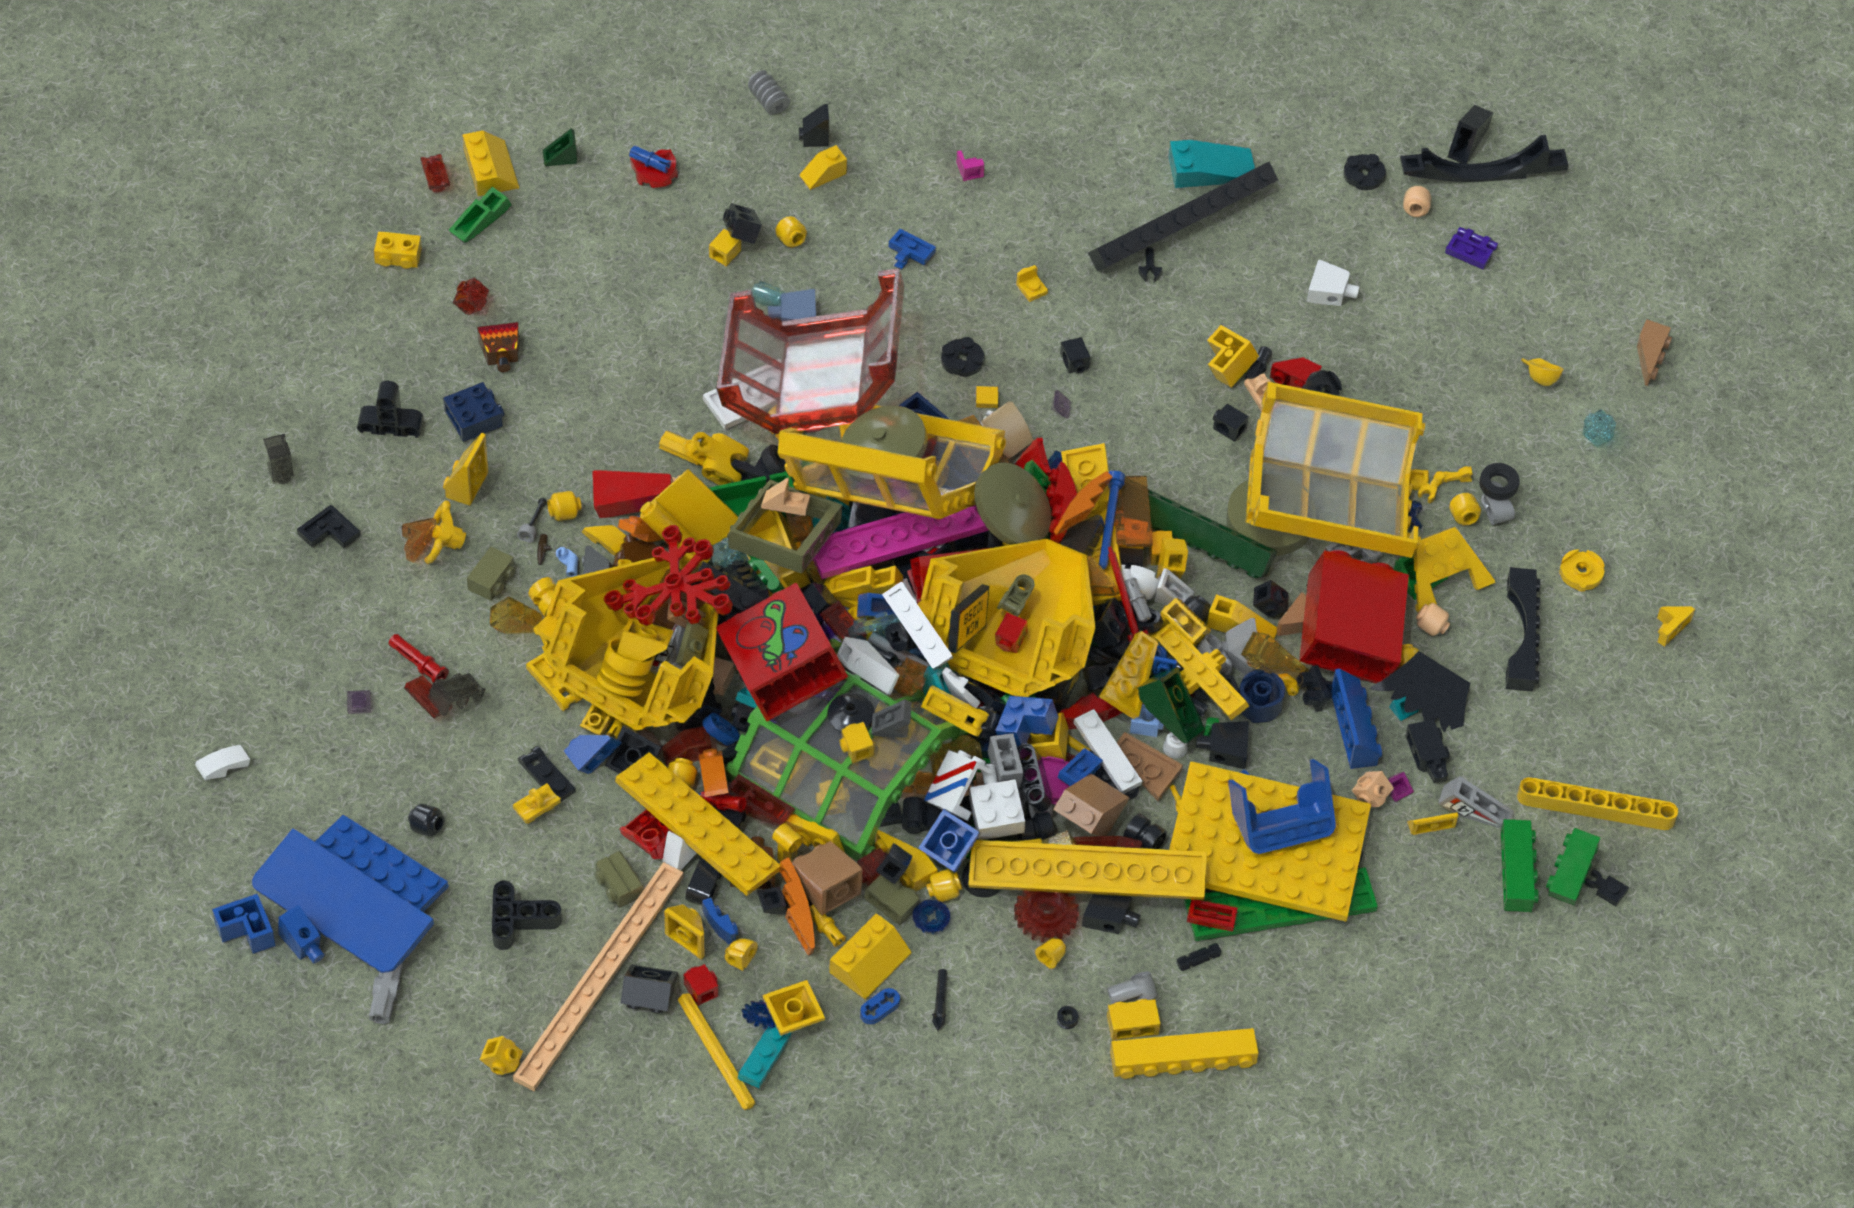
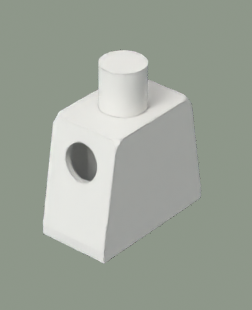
M1318 260L1308 290L1307 302L1341 306L1344 296L1357 299L1360 286L1348 284L1349 271Z

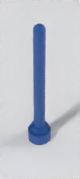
M1120 471L1108 472L1112 479L1108 484L1110 493L1099 559V568L1102 570L1108 566V547L1111 546L1118 493L1125 483V474Z

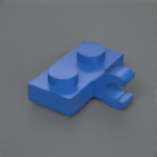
M902 229L896 232L888 244L889 248L899 252L895 257L898 261L894 266L901 270L907 264L909 258L925 265L936 252L934 245Z

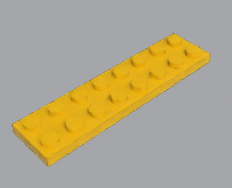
M1105 443L1061 451L1062 462L1066 464L1071 473L1077 494L1094 478L1106 471L1109 472ZM1108 485L1087 519L1071 528L1073 550L1087 555L1093 606L1100 605L1113 597L1118 601H1122L1110 560H1108L1106 569L1102 570L1099 568L1110 493ZM1114 520L1111 546L1113 552H1116L1121 569L1116 520Z
M650 752L616 776L615 782L673 833L681 837L688 846L746 896L780 871V864Z

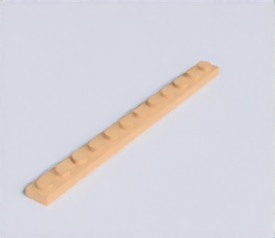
M664 862L513 1075V1081L535 1091L681 882L684 872Z

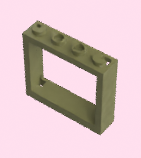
M769 480L763 489L760 488L756 498L749 502L748 508L744 513H740L737 522L730 526L727 538H729V548L802 574L841 523L842 504L796 490L789 486L788 491L810 495V503L806 515L821 519L798 550L795 551L748 534L767 510L761 508L766 491L778 484V482Z

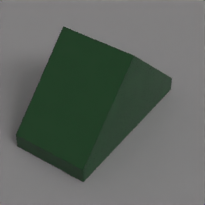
M570 128L542 150L544 166L577 164L574 129Z

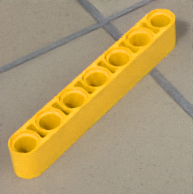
M1532 777L1524 778L1521 781L1517 793L1518 801L1525 806L1660 830L1672 829L1678 815L1677 806L1668 801Z

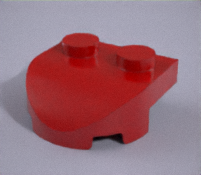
M660 149L655 152V155L671 161V166L667 173H663L651 166L646 167L644 163L630 157V163L639 185L642 186L644 182L649 183L651 188L664 187L672 183V178H678L676 158L671 149Z

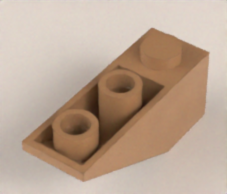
M1647 319L1637 344L1646 386L1649 385L1651 379H1656L1659 368L1656 366L1657 364L1662 365L1666 354L1663 350L1664 348H1669L1672 337L1669 336L1671 327Z

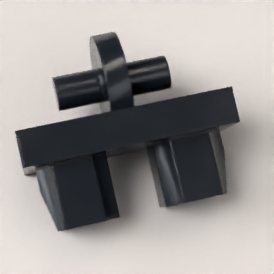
M1312 665L1308 672L1299 673L1296 678L1298 687L1307 688L1302 698L1304 704L1312 705L1315 712L1322 711L1323 705L1332 698L1331 689L1333 682L1326 681L1322 677L1318 665Z

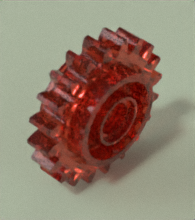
M1023 890L1022 896H1017V902L1014 905V920H1018V928L1024 927V935L1032 933L1031 940H1034L1037 936H1040L1041 943L1044 942L1045 937H1048L1050 940L1057 936L1058 939L1062 940L1063 933L1070 935L1071 928H1076V921L1079 918V904H1075L1076 897H1069V893Z

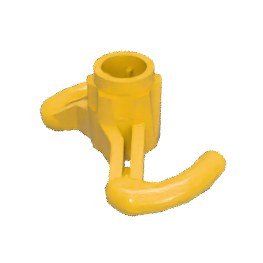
M448 500L440 504L433 516L432 522L434 524L440 523V525H435L432 537L435 538L432 551L424 559L426 564L433 563L443 547L461 549L465 541L466 532L453 525L450 513L451 503Z

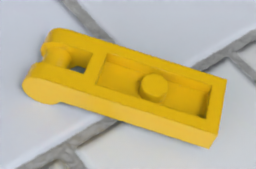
M545 653L526 663V669L554 699L562 711L568 709L571 703H577L582 700V697L558 683L555 676L557 671L553 663H549ZM567 691L569 695L564 697L562 693Z
M933 685L929 688L921 705L923 709L975 736L980 735L982 731L981 726L983 722L987 721L989 716L987 712L976 709ZM968 716L974 718L973 723L967 721Z

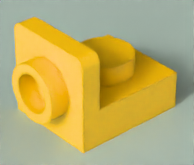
M1035 265L1023 268L1017 273L1016 285L1029 302L1048 294V289L1037 276L1038 268Z

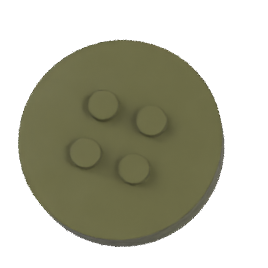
M1262 475L1260 495L1269 496L1268 510L1300 516L1301 485L1285 477ZM1248 480L1241 483L1233 491L1229 498L1226 522L1229 528L1276 550V556L1292 553L1300 549L1310 539V537L1266 529L1246 523ZM1308 493L1307 518L1316 519L1315 504Z

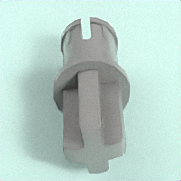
M1132 577L1133 584H1131L1130 579L1125 580L1124 583L1130 603L1133 605L1139 621L1145 622L1151 618V613L1145 602L1146 596L1142 594L1137 579Z

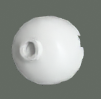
M1121 565L1124 581L1130 579L1131 584H1133L1131 578L1135 577L1142 594L1146 596L1145 602L1151 600L1156 595L1161 577L1155 578V572L1140 566L1131 565L1130 569H1124L1125 565Z

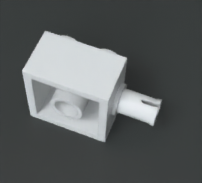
M984 765L992 770L991 774L981 771L984 785L970 787L969 801L975 828L981 833L978 840L1024 833L1025 818L1016 779L998 782L995 765Z

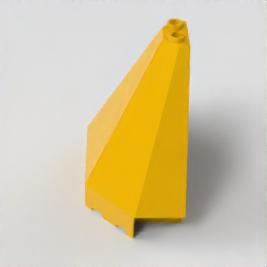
M1041 539L930 560L921 601L917 605L947 649L951 610L980 585L989 586L986 627L957 653L950 652L953 658L947 662L951 670L1010 695L1029 697L1031 694L1043 691L1064 680L1071 679L1085 667L1095 630L1087 555L1049 539ZM1026 574L1034 580L1035 584L1025 607L1019 615L1020 618L1027 620L1028 632L1017 653L1012 651L1006 652L1001 650L995 642V633L1007 612L1004 609H997V606L1016 577Z
M688 553L683 556L679 561L681 570L693 556ZM654 558L558 580L546 613L547 616L533 628L535 634L541 637L544 644L542 649L549 663H553L557 671L555 676L558 683L636 731L649 726L660 727L677 721L679 723L686 722L698 708H701L714 669L718 613L713 606L705 603L699 610L706 613V617L702 618V620L706 621L703 627L709 631L700 660L694 656L681 670L664 661L660 665L657 675L651 671L647 674L644 690L638 696H623L613 693L598 682L597 674L601 668V663L605 660L604 654L608 643L614 638L622 637L629 620L624 612V607L628 603H624L620 610L613 611L605 604L604 596L611 590H618L621 595L627 594L623 588V583L628 579H634L637 584L646 588L659 584L665 572L670 568V563L666 561L657 562ZM652 595L648 596L640 606L648 604Z

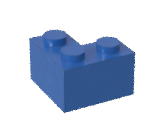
M1009 696L995 730L996 734L1005 735L1013 733L1017 748L1027 743L1030 733L1052 735L1059 718L1053 700Z
M258 893L212 909L215 926L222 943L245 935L253 954L275 946L273 930Z

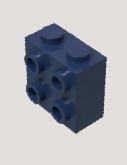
M483 382L443 397L444 411L462 442L503 426L502 417L505 416L503 408L500 404H496L492 390L487 389Z

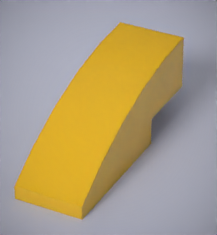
M872 566L831 576L829 591L834 597L858 599V595L864 593L884 594L900 582L903 583V575L896 566L876 571Z

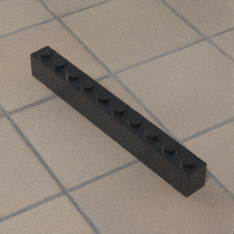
M1267 162L1088 252V255L1095 269L1100 271L1278 181V178L1270 162Z

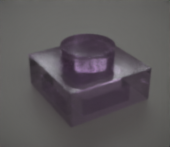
M370 690L347 691L348 714L371 713Z

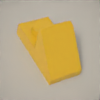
M1692 606L1660 607L1657 619L1663 622L1658 630L1659 638L1657 642L1665 647L1692 621L1695 608Z

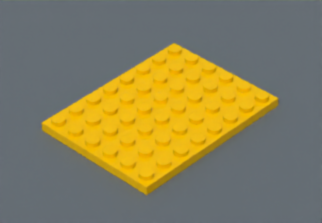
M1190 761L1169 850L1207 852L1205 888L1346 922L1371 804L1332 795L1336 827L1330 836L1257 854L1247 847L1233 817L1228 780H1234L1246 788L1247 799L1254 804L1256 814L1298 804L1297 792L1300 787Z

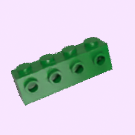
M1503 819L1500 838L1504 911L1532 912L1534 903H1538L1539 891L1534 888V883H1537L1538 871L1533 867V863H1536L1537 851L1532 846V843L1535 844L1536 831L1532 830L1531 820Z

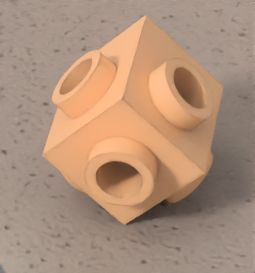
M1382 771L1366 772L1358 779L1352 792L1358 801L1370 803L1371 807H1380L1385 803L1387 796L1394 788Z

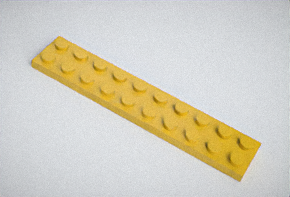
M976 840L971 848L969 888L1204 900L1207 852Z

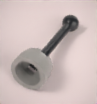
M545 498L538 500L539 505L530 523L523 524L519 528L517 537L520 540L529 543L534 541L536 528L533 525L542 507L547 504Z

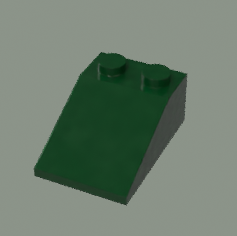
M1178 666L1152 676L1137 688L1139 698L1144 703L1146 709L1184 744L1205 729Z

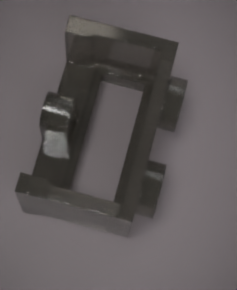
M285 434L264 438V445L270 461L267 462V467L273 484L288 483L292 480L291 477L294 476L291 452L286 442Z
M457 673L451 679L436 680L432 684L428 698L442 716H446L451 703L456 701L459 709L466 707L470 697L476 706L480 704L486 689L481 687L470 673L464 675Z

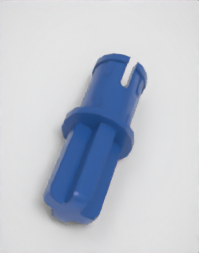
M633 146L630 150L629 156L644 163L646 167L651 166L663 173H667L671 166L670 160L655 155L654 151L648 152L637 146Z

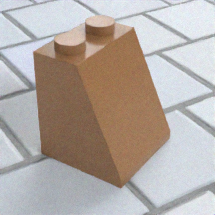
M1089 774L1065 789L1053 810L1089 833L1106 837L1130 797L1095 775Z
M831 841L824 845L816 846L813 851L796 857L792 862L806 896L821 916L861 894L862 868Z

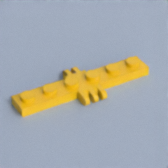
M1171 623L1154 635L1156 641L1182 667L1183 670L1180 673L1189 694L1200 687L1230 720H1233L1249 707L1247 701L1219 673L1222 669L1221 665L1226 661V657L1218 649L1213 650L1211 653L1205 652L1201 654Z

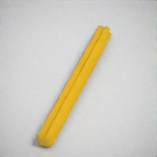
M682 994L678 998L680 1006L742 1109H751L755 1105V1100L744 1082L738 1080V1072L691 994Z

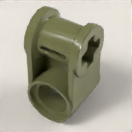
M1026 574L1017 576L1009 590L1002 597L997 609H1004L1010 614L1019 617L1034 589V580Z

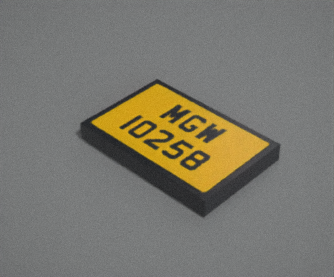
M980 585L951 610L949 652L957 653L986 627L989 586Z

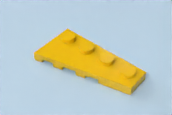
M1142 631L1136 633L1099 695L1100 698L1132 719L1140 715L1143 702L1139 698L1137 688L1150 677L1158 642Z

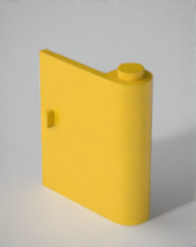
M689 469L654 500L645 503L640 509V518L663 540L662 532L667 526H678L682 533V541L678 544L679 547L686 538L692 537L696 542L701 539H707L715 548L727 538L730 526L734 525L738 520V516ZM708 559V560H702L701 562L704 561V562L708 563L710 559Z

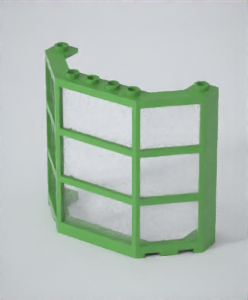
M833 638L829 642L837 655L842 643ZM842 664L848 675L847 678L767 722L757 706L747 720L750 726L746 735L741 734L734 749L738 753L735 759L728 763L725 772L727 781L780 814L783 811L792 815L795 814L804 820L813 821L819 826L835 830L840 836L845 854L862 864L866 858L868 860L871 859L876 851L875 836L888 808L892 803L899 801L906 786L909 787L915 780L916 773L926 767L932 753L938 752L943 741L952 738V746L956 748L960 741L964 742L967 739L969 733L923 709L921 705L926 697L925 694L899 677L891 695H888ZM844 693H858L865 696L872 703L874 713L906 699L912 703L908 736L905 738L871 735V723L867 731L874 745V756L852 764L848 753H843L839 743V739H842V733L835 730L829 723L828 707L833 699ZM848 708L847 710L853 711L854 708Z

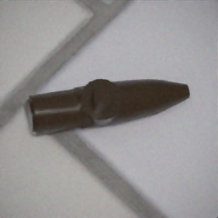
M546 534L540 535L537 560L539 565L544 561L546 551L551 550V546H547L548 536Z

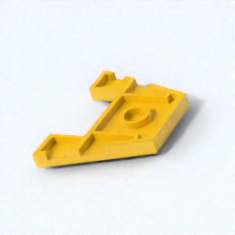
M1451 527L1421 539L1419 550L1415 549L1414 571H1416L1415 593H1417L1415 610L1417 613L1425 604L1435 603L1437 605L1430 583L1468 569L1475 590L1495 583L1494 578L1456 527Z

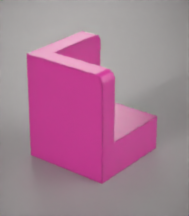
M957 151L956 164L963 181L984 177V162L982 159H977L976 157L965 159L962 151Z

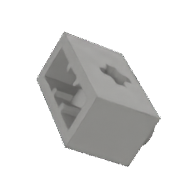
M1013 733L991 736L988 755L991 764L995 765L998 782L1016 779L1017 788H1019L1022 782L1023 769Z

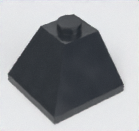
M623 725L617 738L621 744L609 755L605 766L620 774L649 752L658 759L663 746L654 733L644 728L636 731L627 725Z

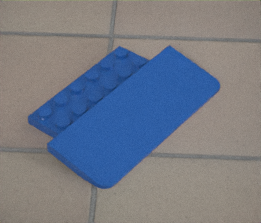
M342 815L315 842L292 828L252 878V885L256 891L286 911L299 904L318 932L382 973L394 971L434 925L433 918L425 914L424 911L449 888L448 881L345 815Z

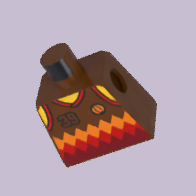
M518 322L477 327L478 342L487 365L497 364L499 372H508L511 369L510 363L518 362Z

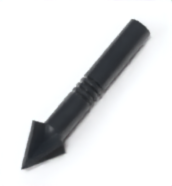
M945 969L938 970L935 1013H932V1022L937 1031L944 1025L946 1017L944 1007L947 970Z

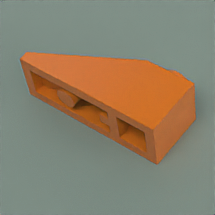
M717 749L704 750L703 754H699L705 797L728 793L722 751H717Z

